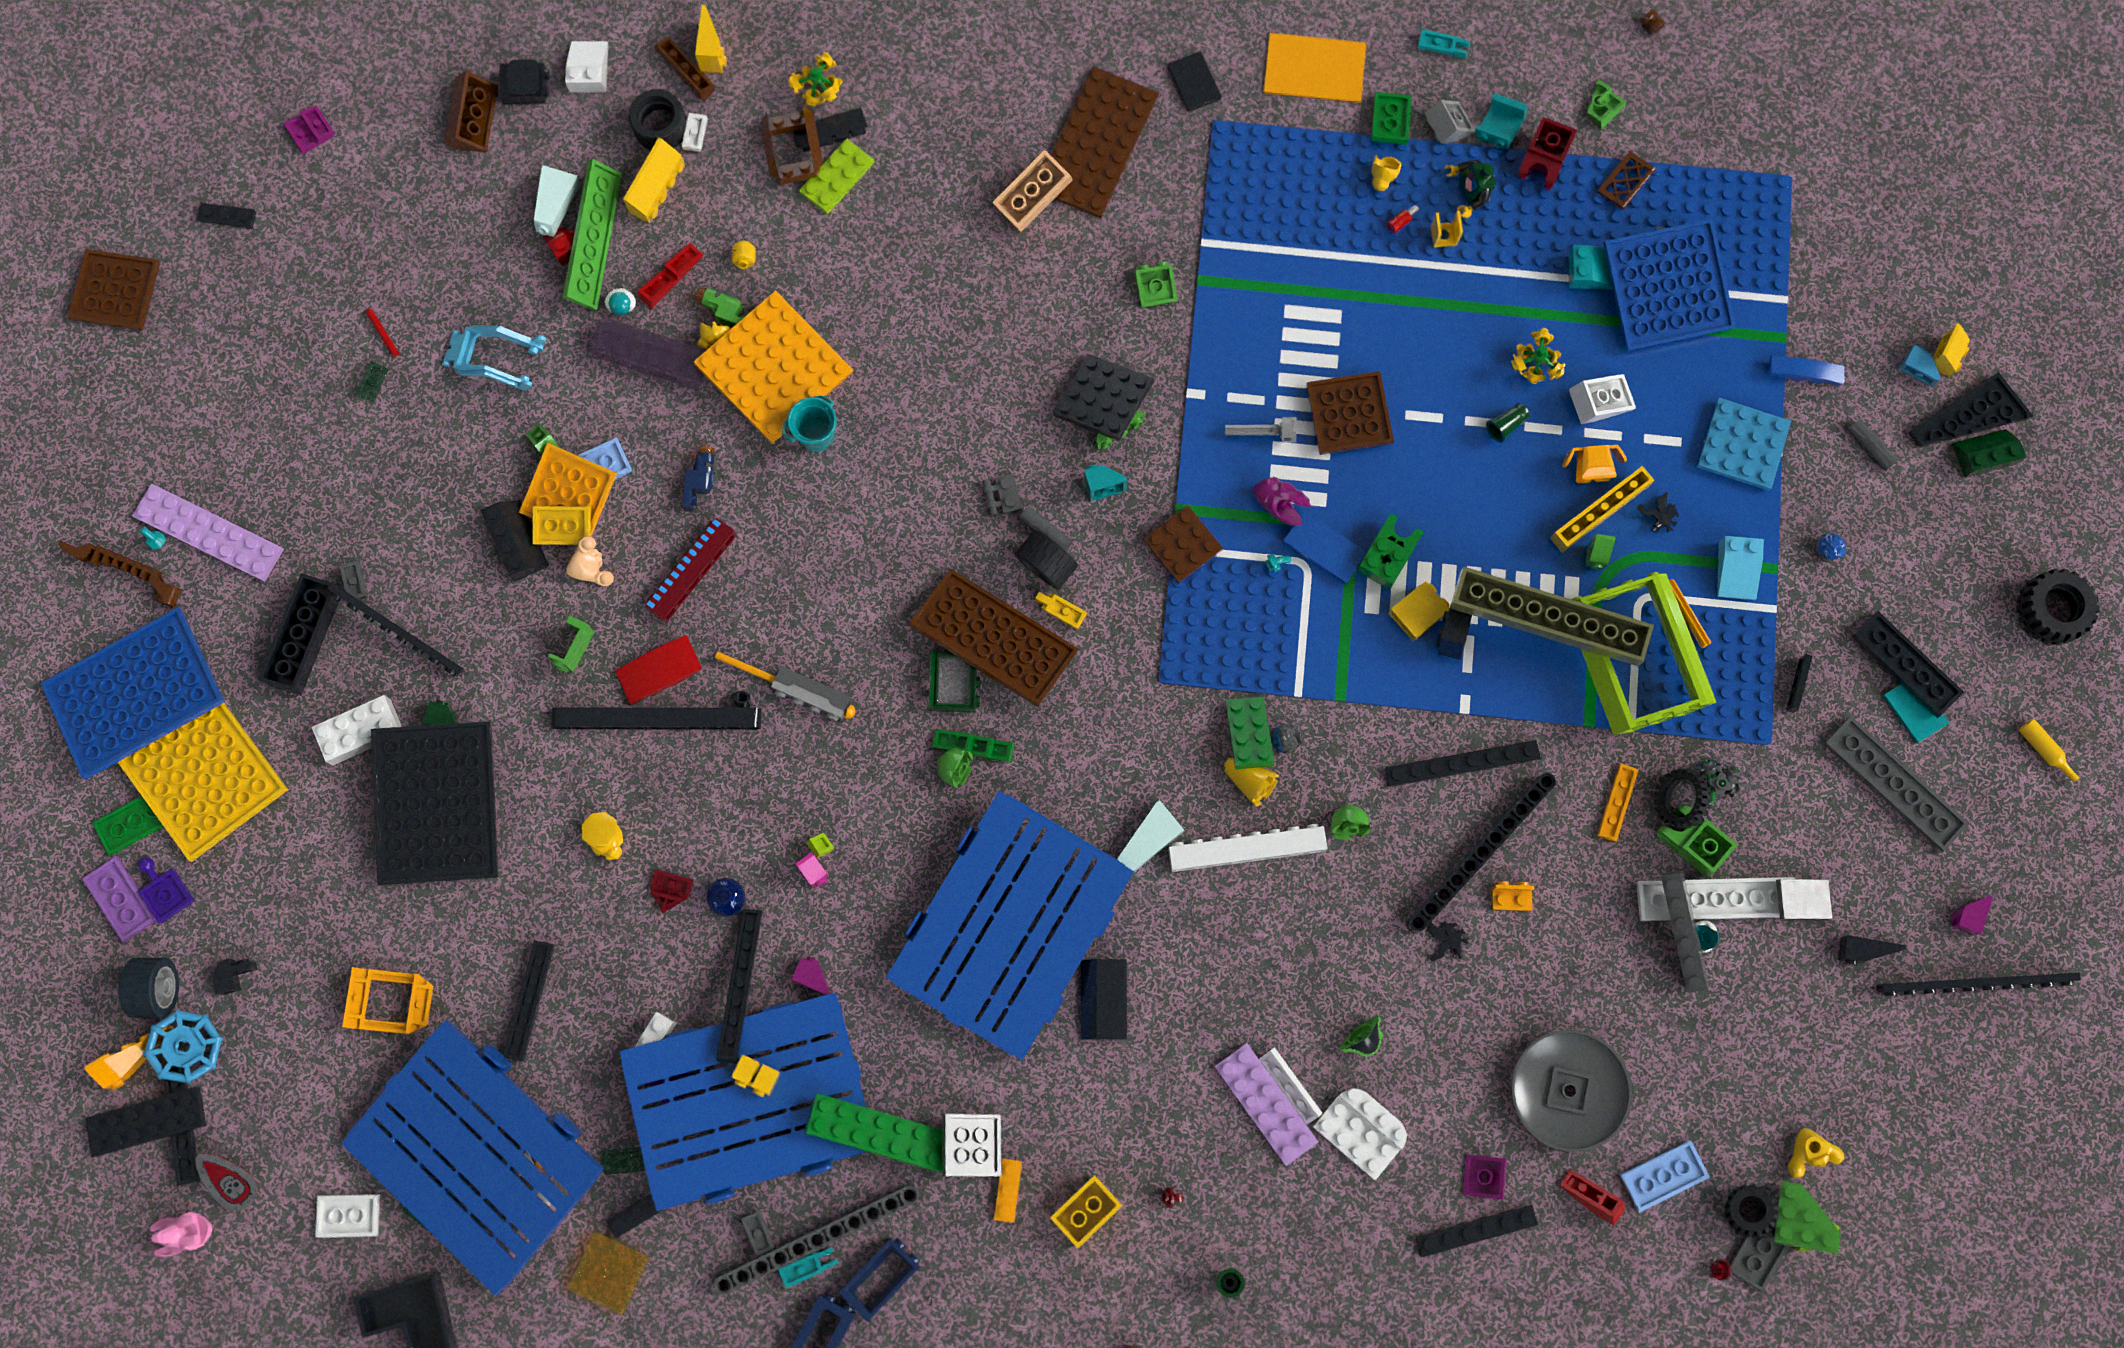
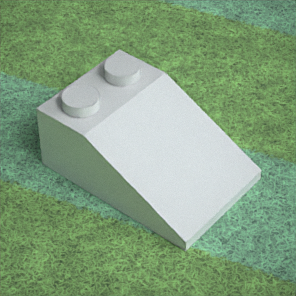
M607 41L571 42L565 79L569 92H606Z
M1624 374L1585 380L1569 389L1581 424L1596 422L1636 409Z

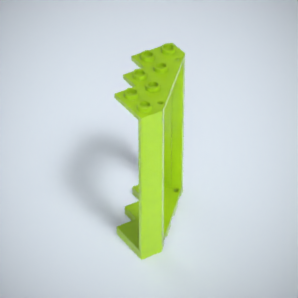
M1653 572L1643 579L1636 581L1628 580L1621 583V586L1608 590L1603 588L1596 591L1595 594L1583 598L1582 596H1577L1571 599L1592 605L1600 600H1610L1626 592H1636L1647 587L1691 699L1690 702L1633 719L1610 658L1581 649L1613 735L1632 733L1644 727L1660 724L1674 717L1685 716L1717 703L1666 573L1658 574V572Z

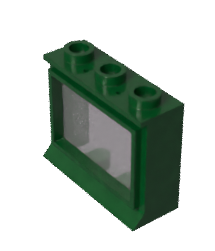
M931 651L929 710L935 712H976V707H980V696H976L977 688H980L981 678L977 677L978 669L951 652Z

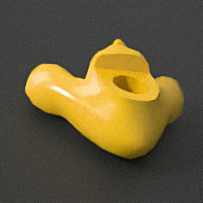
M1803 1128L1796 1137L1793 1156L1788 1163V1172L1792 1177L1800 1178L1804 1176L1805 1163L1824 1167L1827 1162H1831L1834 1165L1840 1164L1844 1160V1153L1839 1147L1831 1144L1816 1132Z

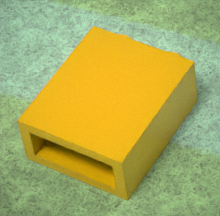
M1424 581L1392 607L1388 614L1414 642L1440 621L1445 611L1449 612L1450 605L1446 599L1440 598L1436 588L1431 583L1428 584Z

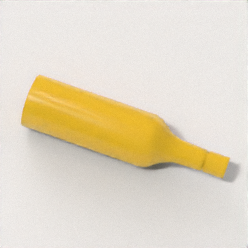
M2034 718L2018 729L2022 736L2049 765L2060 768L2073 783L2079 779L2077 774L2067 764L2065 752Z

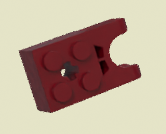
M1543 117L1518 171L1517 178L1525 180L1533 170L1542 171L1546 177L1544 189L1551 191L1573 144L1577 129Z

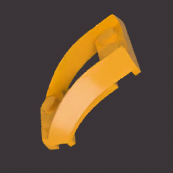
M352 967L342 1027L403 1034L417 1031L428 1024L433 985L419 974ZM371 980L412 984L406 1023L365 1019Z

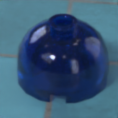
M732 878L717 879L711 883L707 890V905L718 916H734L743 908L746 900L745 889L738 881Z

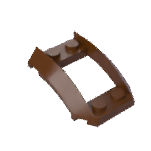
M803 106V111L768 118L766 113L761 121L769 173L780 185L815 178L820 172L819 168L821 165H824L814 117L815 114L813 110ZM806 129L812 159L777 166L772 136Z

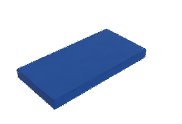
M1304 511L1300 516L1302 524L1299 526L1294 525L1283 540V543L1347 584L1367 552Z

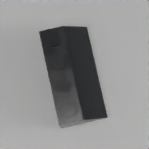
M520 500L497 502L480 510L508 575L514 582L549 567L540 544H533V528L528 516L519 513L522 506Z

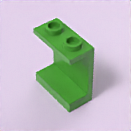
M569 616L566 623L577 632V635L565 658H559L551 653L548 656L553 661L552 664L565 673L568 670L571 672L575 671L594 634V631L587 623L572 616Z

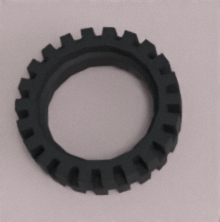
M1685 769L1672 770L1671 773L1665 774V778L1660 780L1662 785L1656 786L1659 792H1654V797H1657L1654 800V804L1657 805L1655 811L1659 813V818L1663 822L1679 828H1692V826L1699 825L1698 822L1705 820L1702 816H1708L1709 814L1706 809H1711L1712 805L1708 804L1709 801H1713V797L1709 796V794H1712V789L1708 788L1710 786L1709 782L1701 774ZM1683 780H1689L1695 787V803L1687 815L1679 818L1672 812L1670 804L1671 795L1676 785Z

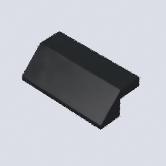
M1087 959L1081 961V1040L1127 1039V959Z

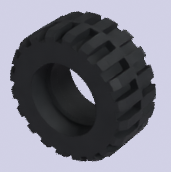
M2052 569L2027 582L2026 586L2020 590L2021 595L2017 597L2016 601L2020 604L2016 607V612L2021 615L2018 618L2019 622L2024 623L2026 626L2023 629L2027 633L2032 632L2033 635L2031 637L2034 639L2041 638L2042 643L2048 644L2052 642L2053 645L2069 643L2093 628V624L2097 622L2098 615L2096 614L2100 612V606L2097 605L2099 598L2093 592L2095 591L2094 587L2087 584L2088 580L2085 577L2080 578V574L2074 571L2069 573L2068 569ZM2048 591L2059 593L2068 601L2071 608V616L2067 623L2054 619L2048 613L2045 606V596Z

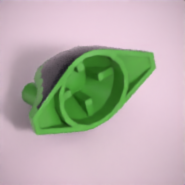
M1375 1015L1357 1027L1340 1046V1051L1355 1052L1364 1057L1375 1054L1384 1036L1379 1029L1380 1016Z

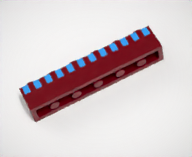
M717 517L714 521H710L707 524L703 535H699L695 539L691 550H687L683 554L682 561L671 569L670 576L666 580L661 581L657 592L648 597L645 607L664 623L669 621L737 536L732 528Z

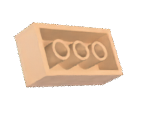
M1044 150L992 203L1022 232L1072 181V178Z

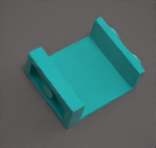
M1494 93L1491 98V107L1482 124L1475 127V137L1481 142H1488L1497 148L1508 150L1527 117L1528 105Z

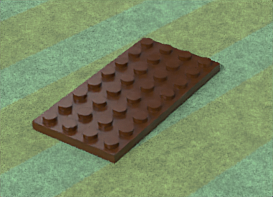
M1092 67L1051 153V156L1072 178V181L1058 194L1055 200L1102 218L1158 99L1159 92L1097 67Z
M950 569L909 622L911 628L1036 707H1039L1079 650L952 569Z

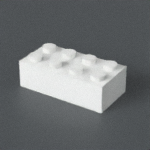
M383 695L312 727L325 762L333 766L371 749V729L402 726L391 699Z

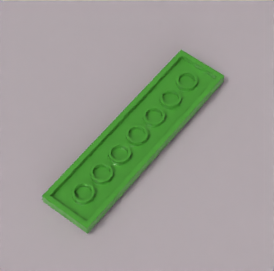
M591 159L588 160L563 298L594 311L598 307L622 173Z

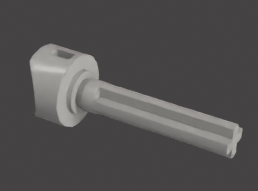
M1282 417L1280 425H1225V435H1280L1282 443H1295L1296 432L1294 429L1296 428V417Z

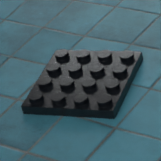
M1088 354L1054 409L1053 415L1054 417L1120 441L1152 387L1154 379Z

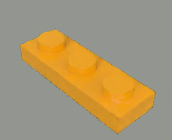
M1002 1159L994 1220L1014 1223L1022 1161Z

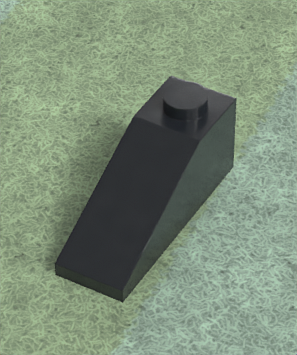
M1845 935L1841 937L1839 960L1845 961L1846 965L1857 966V963L1906 950L1907 945Z

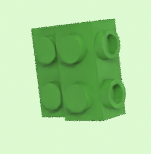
M1167 261L1156 263V267L1149 268V264L1138 266V270L1134 271L1141 307L1178 301L1172 264L1167 265Z

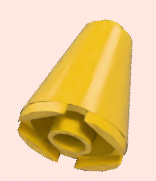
M1231 757L1224 764V772L1255 806L1262 804L1260 800L1263 797L1266 799L1269 797L1278 782L1275 778L1279 777V775L1266 768L1235 770L1234 758Z

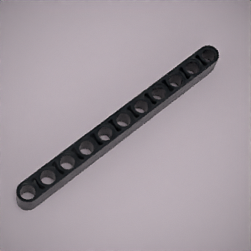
M552 708L551 728L761 729L762 709Z
M1543 773L1527 788L1408 919L1407 928L1409 931L1420 933L1435 919L1556 785L1554 775ZM1542 778L1549 781V787L1542 785ZM1529 792L1536 795V801L1530 800ZM1516 806L1523 808V815L1517 814ZM1504 820H1508L1511 823V829H1506L1503 826ZM1491 834L1497 835L1498 843H1493L1490 840ZM1478 848L1485 850L1486 856L1484 858L1478 855ZM1465 862L1473 865L1472 872L1465 869ZM1452 876L1460 879L1459 886H1455L1452 883ZM1440 890L1447 893L1446 900L1440 899L1438 895ZM1429 904L1434 907V914L1426 912V905ZM1413 919L1421 921L1420 929L1413 926Z

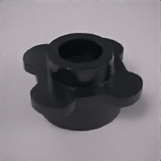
M745 691L732 693V708H750V694Z

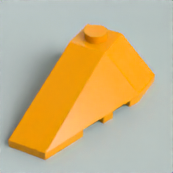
M167 1026L163 1030L168 1033L173 1028L172 1026ZM149 1033L140 1037L139 1043L126 1044L121 1047L120 1052L112 1055L108 1053L84 1067L85 1070L103 1089L116 1090L124 1085L123 1082L129 1079L146 1061L147 1058L143 1057V1052H145ZM158 1034L154 1049H157L163 1042V1036Z

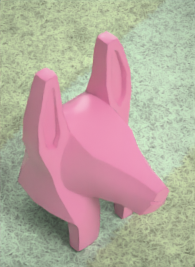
M191 1212L179 1217H167L157 1221L150 1227V1231L159 1232L154 1234L151 1239L153 1242L161 1243L165 1247L155 1250L154 1255L170 1257L178 1255L185 1250H195L203 1246L212 1232L211 1223L202 1215Z

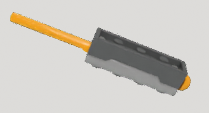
M717 652L715 659L771 682L775 695L781 698L790 697L792 702L799 706L806 704L815 713L819 714L822 711L831 720L837 721L840 719L843 721L844 717L849 719L856 713L855 707L851 705V696L781 666L777 675L774 676L721 652Z

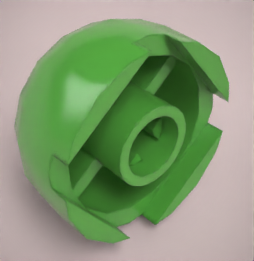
M953 748L938 758L937 766L939 777L942 781L955 788H958V784L962 786L972 769L969 766L970 761H973L972 753L964 749Z
M1346 804L1339 808L1331 819L1332 833H1334L1335 838L1341 840H1352L1350 835H1359L1362 838L1369 834L1371 830L1367 813L1362 808L1352 804Z

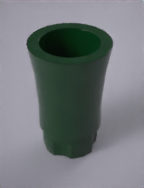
M1521 403L1510 407L1502 414L1486 422L1488 433L1497 442H1504L1514 430L1530 417L1529 410Z
M1225 1269L1217 1277V1289L1224 1297H1238L1245 1288L1244 1276L1236 1269ZM1228 1278H1231L1233 1280L1232 1286L1226 1285V1280Z

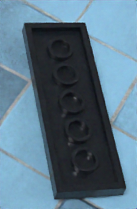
M1879 611L1851 636L1936 718H1939L1964 693L1959 686Z
M200 1087L189 1088L85 1118L91 1158L207 1126Z

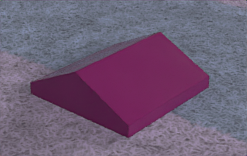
M1466 1154L1463 1195L1504 1200L1507 1159Z

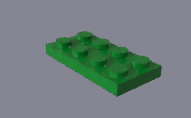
M1264 696L1225 700L1235 770L1274 766Z

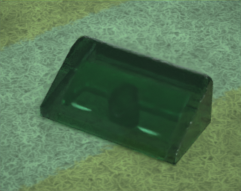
M370 361L354 396L374 403L389 369Z
M641 1147L603 1151L604 1175L645 1171Z

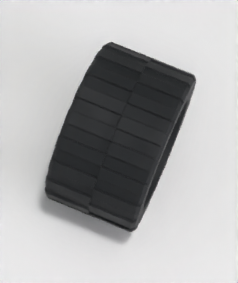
M650 89L642 92L632 101L628 117L635 137L643 147L652 150L658 138L663 139L672 148H676L682 143L687 118L681 102L675 95L663 89ZM655 110H668L675 114L672 123L660 131L647 130L642 127L645 117Z
M1033 530L1015 552L1016 558L1025 567L1056 590L1063 586L1078 567V563L1069 553L1038 530Z

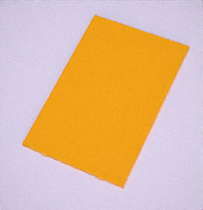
M1270 33L1264 93L1361 103L1366 42Z

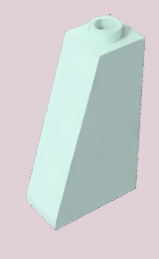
M543 165L534 215L536 232L554 237L579 189L577 175Z
M1159 800L1117 860L1135 872L1184 832V829Z

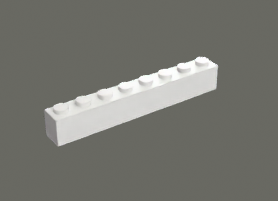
M1318 824L1307 825L1306 829H1299V826L1287 828L1288 831L1280 832V829H1273L1268 831L1269 834L1252 832L1246 837L1236 834L1231 835L1230 839L1222 840V837H1214L1209 842H1203V839H1198L1186 845L1183 842L1172 843V846L1168 848L1171 872L1326 852L1327 843L1324 826L1319 827Z

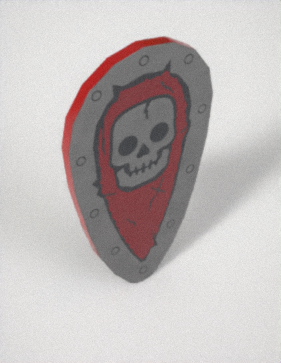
M200 1153L196 1156L195 1163L199 1177L212 1197L227 1210L238 1211L247 1208L253 1203L257 1196L258 1187L256 1180L251 1174L231 1161L217 1155Z

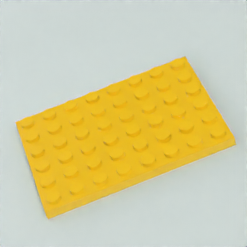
M225 703L118 762L190 862L196 860L289 790Z

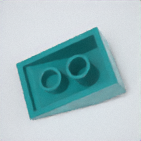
M1573 245L1569 252V288L1613 290L1605 249L1592 245Z

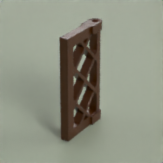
M1629 151L1598 189L1597 193L1612 202L1619 209L1624 210L1640 188L1655 172L1656 168ZM1629 160L1635 163V166L1626 167L1625 165ZM1636 169L1638 178L1628 179L1626 170ZM1639 169L1647 171L1644 177L1640 176ZM1623 171L1625 179L1615 180L1619 172ZM1638 181L1636 187L1630 190L1629 182ZM1616 183H1626L1627 191L1617 192ZM1610 184H1613L1614 192L1610 193L1605 190ZM1628 194L1624 201L1618 199V195Z

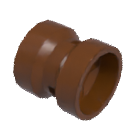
M1655 9L1649 11L1640 20L1643 26L1648 27V32L1651 35L1656 34L1666 24L1662 18L1658 17Z

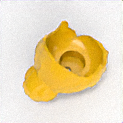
M1376 155L1371 168L1374 177L1372 184L1376 191H1385L1389 187V183L1400 173L1401 162H1398L1393 157H1384L1380 160Z
M713 322L712 327L700 323V339L697 342L698 349L701 352H705L731 328L722 324L717 326L716 322Z

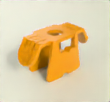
M1619 445L1587 446L1569 450L1562 467L1566 468L1573 454L1577 453L1576 483H1589L1591 480L1605 482L1609 481L1610 478L1616 477L1610 451L1621 463H1625L1627 459Z

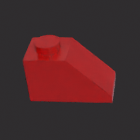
M558 227L554 237L544 235L543 238L561 266L570 261L575 230Z

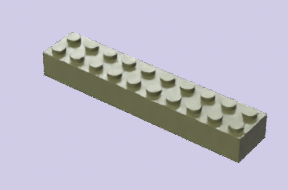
M1463 567L1460 572L1450 605L1451 609L1635 666H1639L1644 662L1654 627L1650 623L1467 567Z

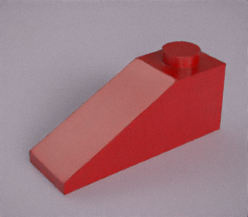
M1571 1169L1560 1184L1562 1189L1582 1205L1613 1226H1615L1625 1211L1622 1199Z

